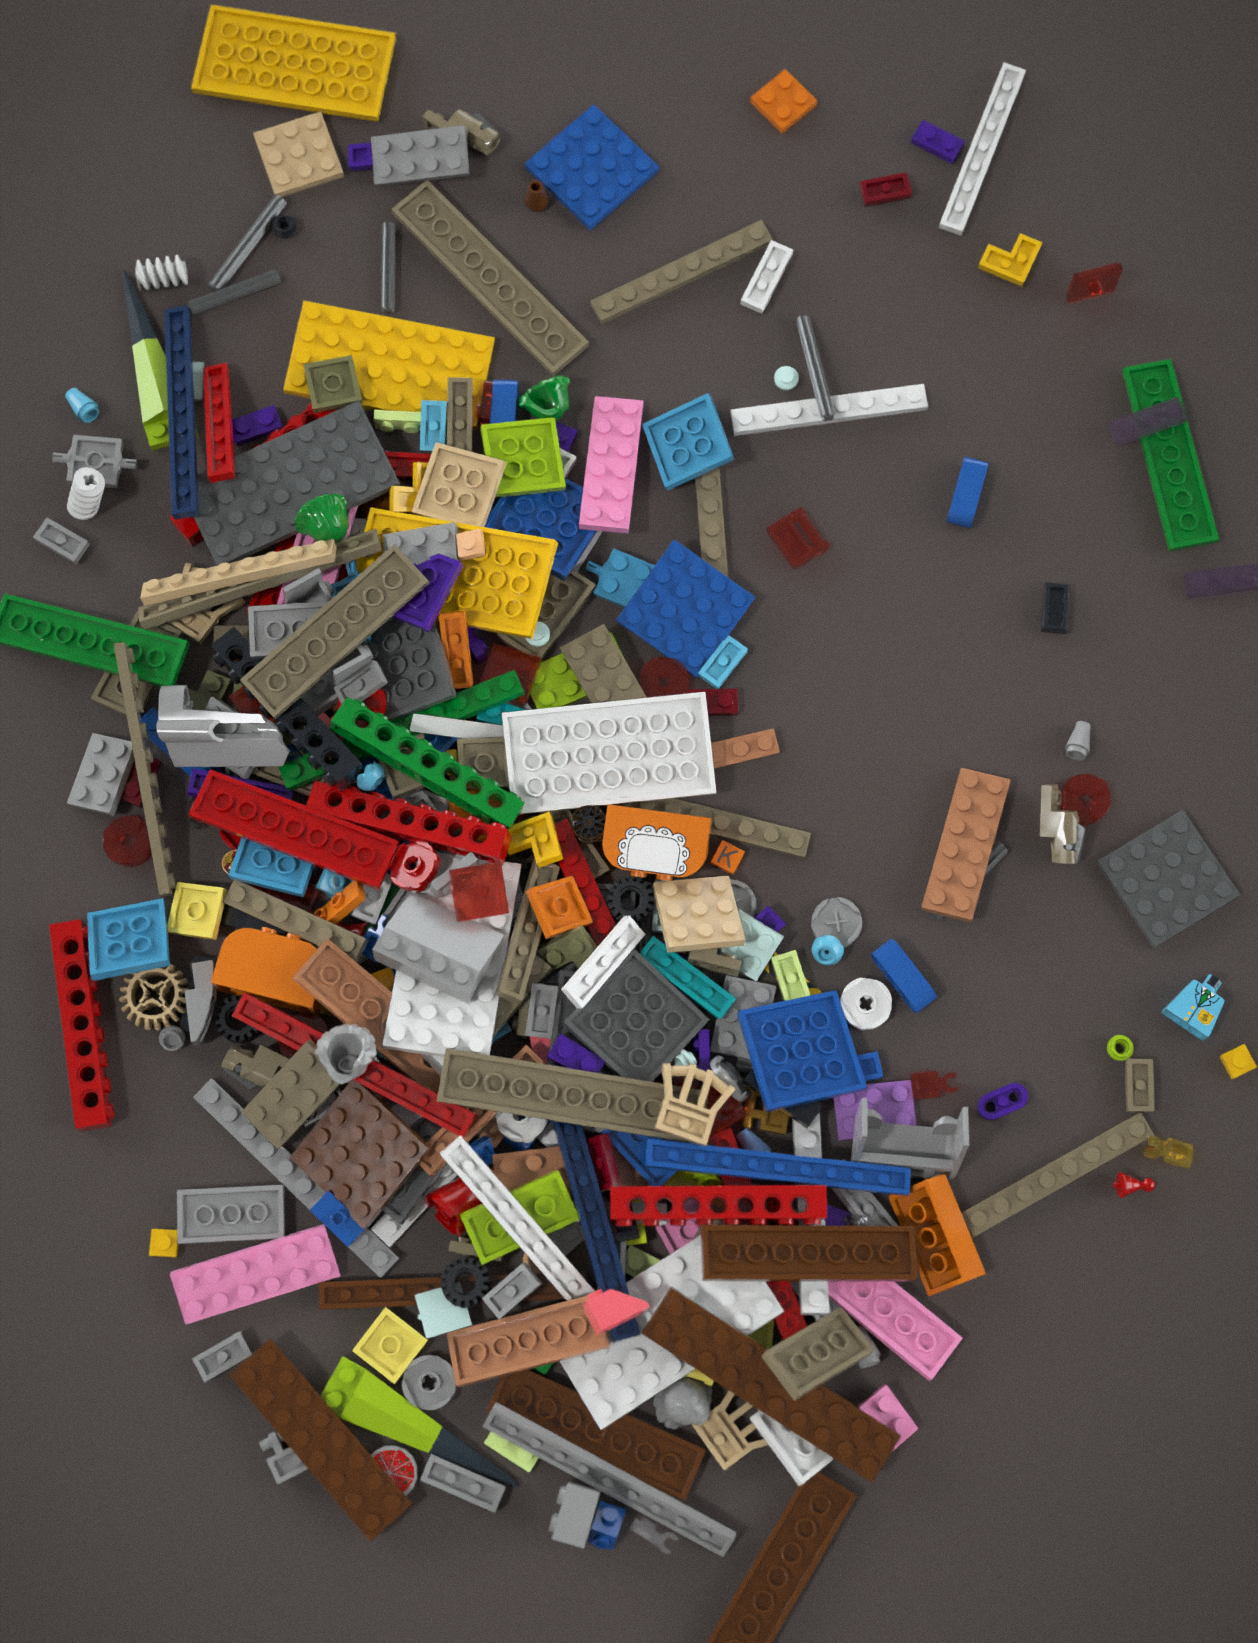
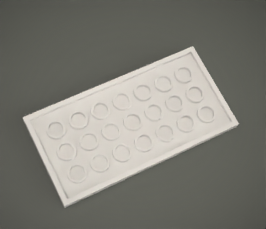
M705 692L502 713L510 791L518 794L522 801L525 802L520 814L577 809L586 805L605 806L608 804L615 805L716 794Z
M437 852V855L441 858V866L432 881L465 856ZM478 860L476 874L467 881L463 879L456 885L457 888L450 895H443L439 899L431 892L430 884L422 892L411 891L505 935L469 1004L396 970L382 1045L383 1049L444 1057L446 1048L490 1055L500 997L495 995V991L508 949L521 864L504 862L503 866Z
M724 1220L717 1225H724ZM700 1235L626 1283L630 1296L644 1300L650 1306L645 1313L636 1317L640 1336L613 1343L610 1330H608L609 1349L562 1360L560 1363L599 1428L603 1430L695 1370L694 1367L642 1334L644 1327L671 1286L747 1336L782 1314L784 1310L765 1281H702Z

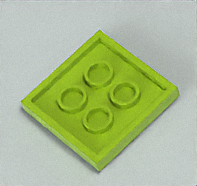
M555 417L481 425L485 456L503 460L506 463L495 498L565 490L566 484Z

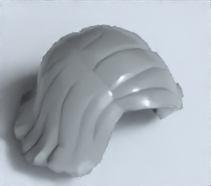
M343 1024L339 1027H334L330 1032L326 1031L322 1038L317 1041L318 1048L315 1050L329 1076L334 1082L340 1084L347 1083L362 1075L366 1071L368 1064L372 1062V1058L376 1056L377 1051L373 1035L370 1034L367 1028H360L357 1024L350 1026L349 1024Z
M684 1376L655 1395L653 1406L656 1407L657 1420L659 1423H665L667 1428L672 1429L690 1424H703L709 1417L712 1388L705 1385V1381Z

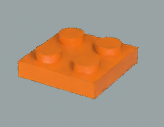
M786 69L750 97V103L782 134L817 106V100Z
M573 875L530 888L526 891L546 939L564 934L580 925L587 927L593 923Z

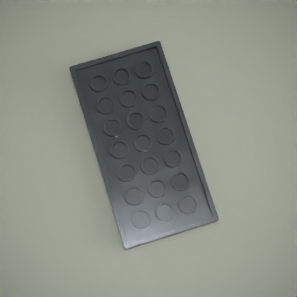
M356 401L234 457L235 478L211 483L208 478V469L198 473L199 516H194V519L218 566L221 563L239 561L298 534L294 521L298 511L308 500L323 494L332 495L335 493L343 495L347 501L345 507L348 511L389 492L391 486H400V482L360 402Z

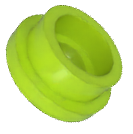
M1124 1035L1113 1036L1107 1044L1109 1056L1116 1061L1128 1059L1134 1050L1132 1041ZM1116 1044H1121L1124 1047L1123 1053L1116 1051Z

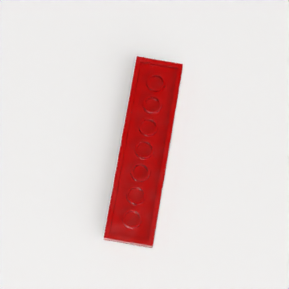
M211 769L188 814L194 820L377 890L380 889L395 851L400 845L398 840Z

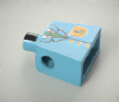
M1210 974L1203 984L1197 980H1192L1161 1013L1201 1041H1204L1210 1036L1225 1001L1216 994L1222 982Z

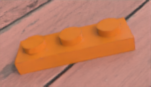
M466 611L440 612L441 640L444 645L454 688L473 687Z

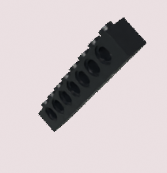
M235 627L231 628L210 645L214 652L212 658L220 668L225 666L229 670L227 674L236 685L242 684L245 695L252 702L256 700L260 704L259 709L266 718L272 717L276 721L275 725L283 736L288 734L292 740L290 742L299 753L303 751L308 756L306 760L314 770L319 768L324 773L322 777L331 788L336 786L342 792L357 780L358 775L364 773L362 763L301 698L289 707V711L282 713L275 719L241 682L240 679L264 658L252 659L250 657V643ZM243 657L242 660L233 662L236 658ZM299 725H306L304 729L296 730ZM316 742H323L319 747H312ZM338 759V762L336 764H328L330 760Z

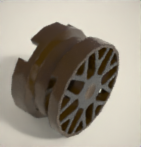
M586 805L581 806L574 812L571 826L573 834L578 841L590 845L598 843L603 839L606 820L603 811L596 806Z

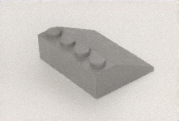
M410 892L382 931L373 948V954L376 961L469 1004L505 935Z

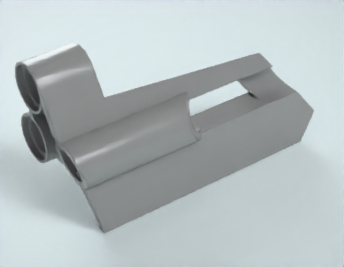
M187 685L161 686L159 691V720L157 721L156 728L159 738L167 746L175 767L284 765L290 750L282 742L283 736L279 728L272 721L265 719L263 715L192 710L194 703L190 700ZM219 723H251L257 727L260 733L214 734L213 729Z

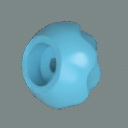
M375 761L373 764L367 765L364 773L357 776V786L365 791L376 789L385 778L383 766Z
M823 935L814 940L811 951L818 963L831 966L841 960L844 947L839 939L834 936Z

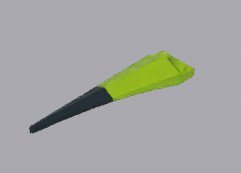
M123 270L142 421L150 448L153 451L169 446L166 356L127 272ZM196 428V438H197V437H199V435H198V431H197V428Z
M342 1356L321 1394L323 1400L340 1419L514 1487L518 1486L515 1480L411 1404L366 1368Z

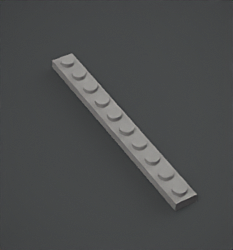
M212 1078L195 1094L193 1098L309 1210L326 1193L290 1159L291 1154L283 1146L277 1149L241 1112L243 1108ZM368 1228L349 1246L381 1279L400 1259Z
M495 1402L483 1425L489 1431L724 1557L735 1539L737 1532Z

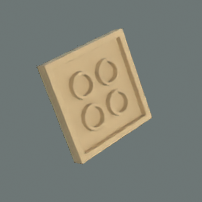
M321 111L253 133L275 195L283 197L344 177Z
M436 442L411 512L417 516L485 527L506 467L505 461Z
M729 876L653 883L652 889L668 953L744 945L745 936Z

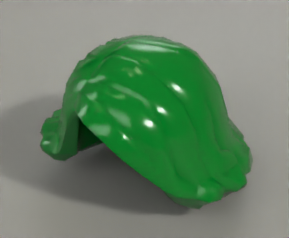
M559 375L540 381L538 385L528 389L524 395L520 396L518 401L519 407H524L537 419L554 417L555 421L560 419L569 408L567 387L570 383V378Z
M333 493L332 495L323 494L308 500L306 504L302 505L295 518L296 531L305 536L309 535L315 541L334 539V542L341 541L347 535L349 527L345 497Z

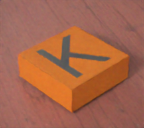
M722 840L711 861V865L734 875L745 851Z

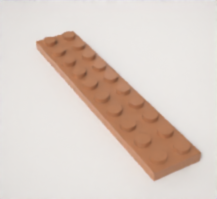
M326 938L292 979L343 1023L349 1024V1026L357 1024L360 1028H367L375 1038L376 1051L408 1078L438 1093L441 1076L421 1054L383 1049L382 1045L392 992L331 940ZM495 1116L476 1134L481 1137L488 1136L491 1139L493 1149L504 1138V1135L498 1129Z

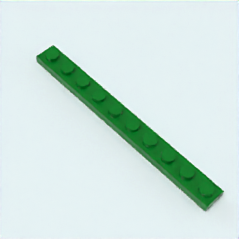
M512 670L458 692L455 698L414 714L465 720L525 694L515 670ZM413 714L389 722L396 726H404L410 731ZM410 731L413 736L421 734L420 732ZM386 734L377 736L381 741L390 740V737ZM346 739L341 740L360 762L374 757ZM307 755L284 763L283 766H278L288 791L323 778L324 773L319 768L314 770L306 760ZM332 759L328 762V764H336L338 762V759Z

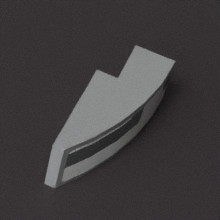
M213 960L192 963L195 989L185 990L190 1039L195 1046L201 1045L214 1012L217 989L211 983L216 966Z

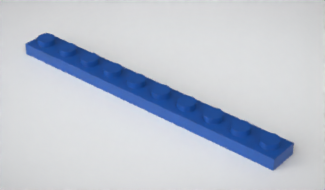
M648 1139L646 1144L645 1167L802 1185H826L829 1188L900 1196L910 1195L911 1168L709 1145L704 1147L698 1144Z

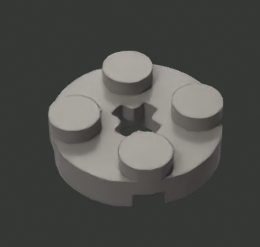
M425 1355L416 1358L408 1365L404 1373L402 1388L405 1397L411 1404L420 1409L436 1410L445 1406L456 1392L452 1366L438 1356ZM426 1375L437 1379V1382L434 1384L435 1389L431 1391L428 1387L423 1388L422 1386Z

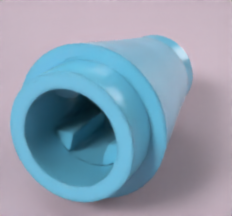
M71 388L67 391L65 397L80 421L89 423L97 418L99 409L95 401L77 388Z

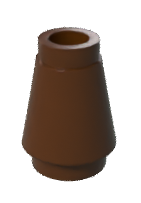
M534 180L528 185L525 204L530 210L539 212L548 205L549 199L542 183Z

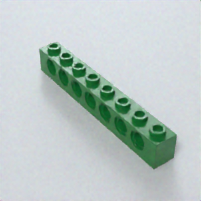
M347 697L331 720L330 730L486 824L491 825L492 822L500 823L506 826V829L509 831L523 809L525 802L522 801L518 794L503 790L496 781L490 778L485 779L481 777L471 766L461 765L455 761L451 754L447 752L441 753L433 748L429 741L423 738L419 740L411 735L407 728L401 725H394L389 722V719L380 712L374 713L358 699L352 700ZM357 721H365L368 726L360 728L355 723ZM386 734L390 737V740L381 741L377 736ZM408 747L413 753L403 754L400 748ZM425 760H430L434 763L435 766L432 768H427L422 764V762ZM451 773L457 779L455 781H448L444 775ZM470 786L475 787L479 793L470 794L466 788ZM497 800L501 806L494 808L488 801Z

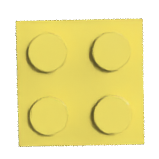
M177 882L167 924L168 933L216 940L225 904L223 901L228 890L220 887Z
M385 1307L352 1351L396 1384L428 1340Z

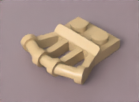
M186 563L182 574L199 568L194 567L191 563ZM243 597L226 603L214 612L210 611L213 608L210 607L205 611H198L181 619L168 621V623L199 644H202L214 626H217L219 619L231 611L241 608L245 604V600Z
M670 1063L662 1064L664 1099L654 1129L705 1147L717 1111L734 1092L735 1088L732 1085H726L714 1074V1071L708 1069L707 1071L696 1068L697 1065L691 1063L681 1066H670ZM671 1076H685L678 1099L673 1097ZM693 1078L703 1081L696 1105L686 1102ZM711 1085L722 1095L709 1110L703 1107Z
M731 1391L727 1392L720 1405L709 1412L706 1422L701 1425H692L723 1470H726L752 1449L769 1445L765 1439L750 1443L746 1441L744 1437L756 1429L753 1423L741 1431L736 1427L733 1421L753 1406L747 1402L728 1415L725 1409L734 1396V1393Z

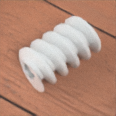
M175 255L174 262H171L170 258L166 256L164 264L161 263L159 257H156L155 265H152L149 258L146 259L145 266H142L140 260L136 261L135 271L139 290H141L142 284L146 290H150L151 283L155 289H159L161 281L166 288L170 286V281H172L174 286H179L180 279L184 285H188L185 260L181 261L178 255Z
M87 467L80 468L74 475L67 502V510L76 519L88 520L93 518L98 512L105 488V480L97 470Z

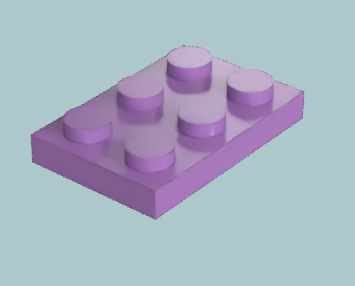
M911 1080L866 1084L867 1088L865 1091L833 1098L838 1141L853 1140L855 1117L862 1098H867V1109L875 1110L876 1113L882 1116V1123L916 1126Z

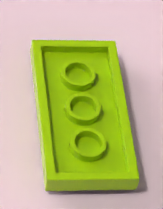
M610 632V635H611L612 639L614 640V642H615V644L617 645L619 651L621 652V650H620V648H619V646H618V644H617V642H616V640H615V638H614L612 632ZM562 654L520 672L536 709L570 706L587 698Z
M558 1169L509 1191L546 1235L579 1220ZM484 1204L460 1214L482 1265L520 1247Z

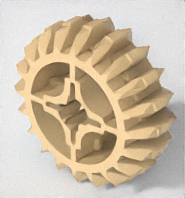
M170 964L167 968L161 967L139 973H131L134 976L132 980L125 977L124 981L129 985L128 987H121L120 991L127 995L120 997L119 1001L127 1003L122 1007L124 1013L130 1012L127 1019L130 1021L135 1020L137 1027H141L144 1024L145 1029L148 1031L152 1028L153 1023L155 1029L160 1031L162 1028L161 1023L168 1027L171 1025L170 1019L179 1022L180 1019L176 1014L178 1012L186 1013V1010L181 1006L186 1004V999L183 997L185 996V990H190L183 988L188 984L187 979H181L183 973L180 970L174 972L175 966ZM155 976L167 978L164 982L161 980L157 984H150L147 979ZM174 985L175 996L170 1006L167 1002V995L171 991L170 988ZM139 986H141L144 994L139 1000L140 1004L136 1005V993ZM148 988L158 993V995L160 996L159 999L162 1001V1004L159 1001L153 999V997L151 996L152 993L148 990ZM153 1007H160L164 1011L158 1015L143 1014L146 1009L149 1011Z

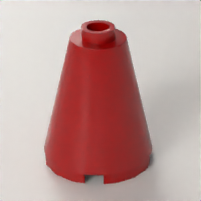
M460 1177L425 1196L428 1208L430 1209L434 1206L436 1210L434 1216L439 1223L452 1235L457 1233L458 1237H461L466 1231L460 1214L483 1204Z

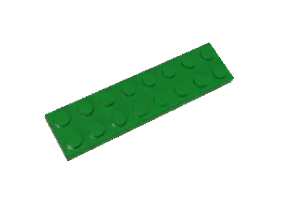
M1166 359L1123 367L1122 375L1168 551L1217 543L1219 537L1172 360Z
M5 593L0 603V645L119 676L114 644L124 642L128 645V648L133 649L135 663H131L133 673H137L139 681L160 687L176 684L190 643L184 639Z

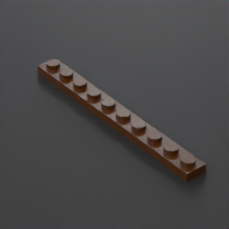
M579 1271L586 1280V1271ZM535 1273L543 1284L521 1302L566 1299L543 1273ZM510 1274L488 1275V1293ZM474 1276L456 1277L454 1282H460L463 1293L471 1292L476 1285ZM441 1277L319 1282V1310L418 1306L415 1295L441 1288Z

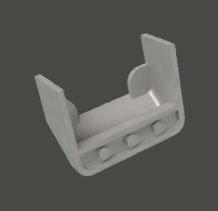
M319 568L283 587L285 604L330 601L332 599L331 595L335 594L328 580L323 582L322 573ZM360 644L354 649V652H351L329 671L326 676L332 686L336 687L372 661L373 655L367 645L362 646Z
M862 1098L855 1117L851 1162L911 1168V1178L930 1179L946 1174L947 1179L951 1180L956 1177L969 1147L968 1107L962 1108L958 1119L944 1116L937 1120L933 1127L882 1123V1116L876 1113L875 1110L867 1109V1098Z

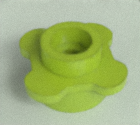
M695 1173L693 1176L698 1186L722 1185V1180L718 1178V1175Z

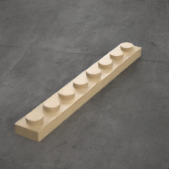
M334 539L320 540L309 545L294 546L283 551L269 552L266 555L253 558L247 557L231 563H221L210 568H199L192 572L174 574L171 577L158 580L152 579L143 583L141 600L145 606L335 562L336 544Z

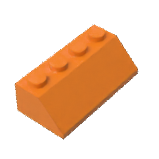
M946 1174L911 1186L910 1195L888 1196L899 1225L914 1226L917 1269L928 1297L986 1274Z

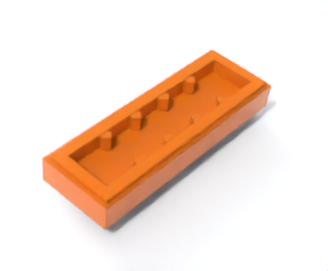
M352 881L340 893H336L326 905L317 909L313 915L336 925L365 900L363 884Z

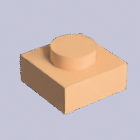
M481 529L456 534L458 557L461 561L486 556L484 536Z

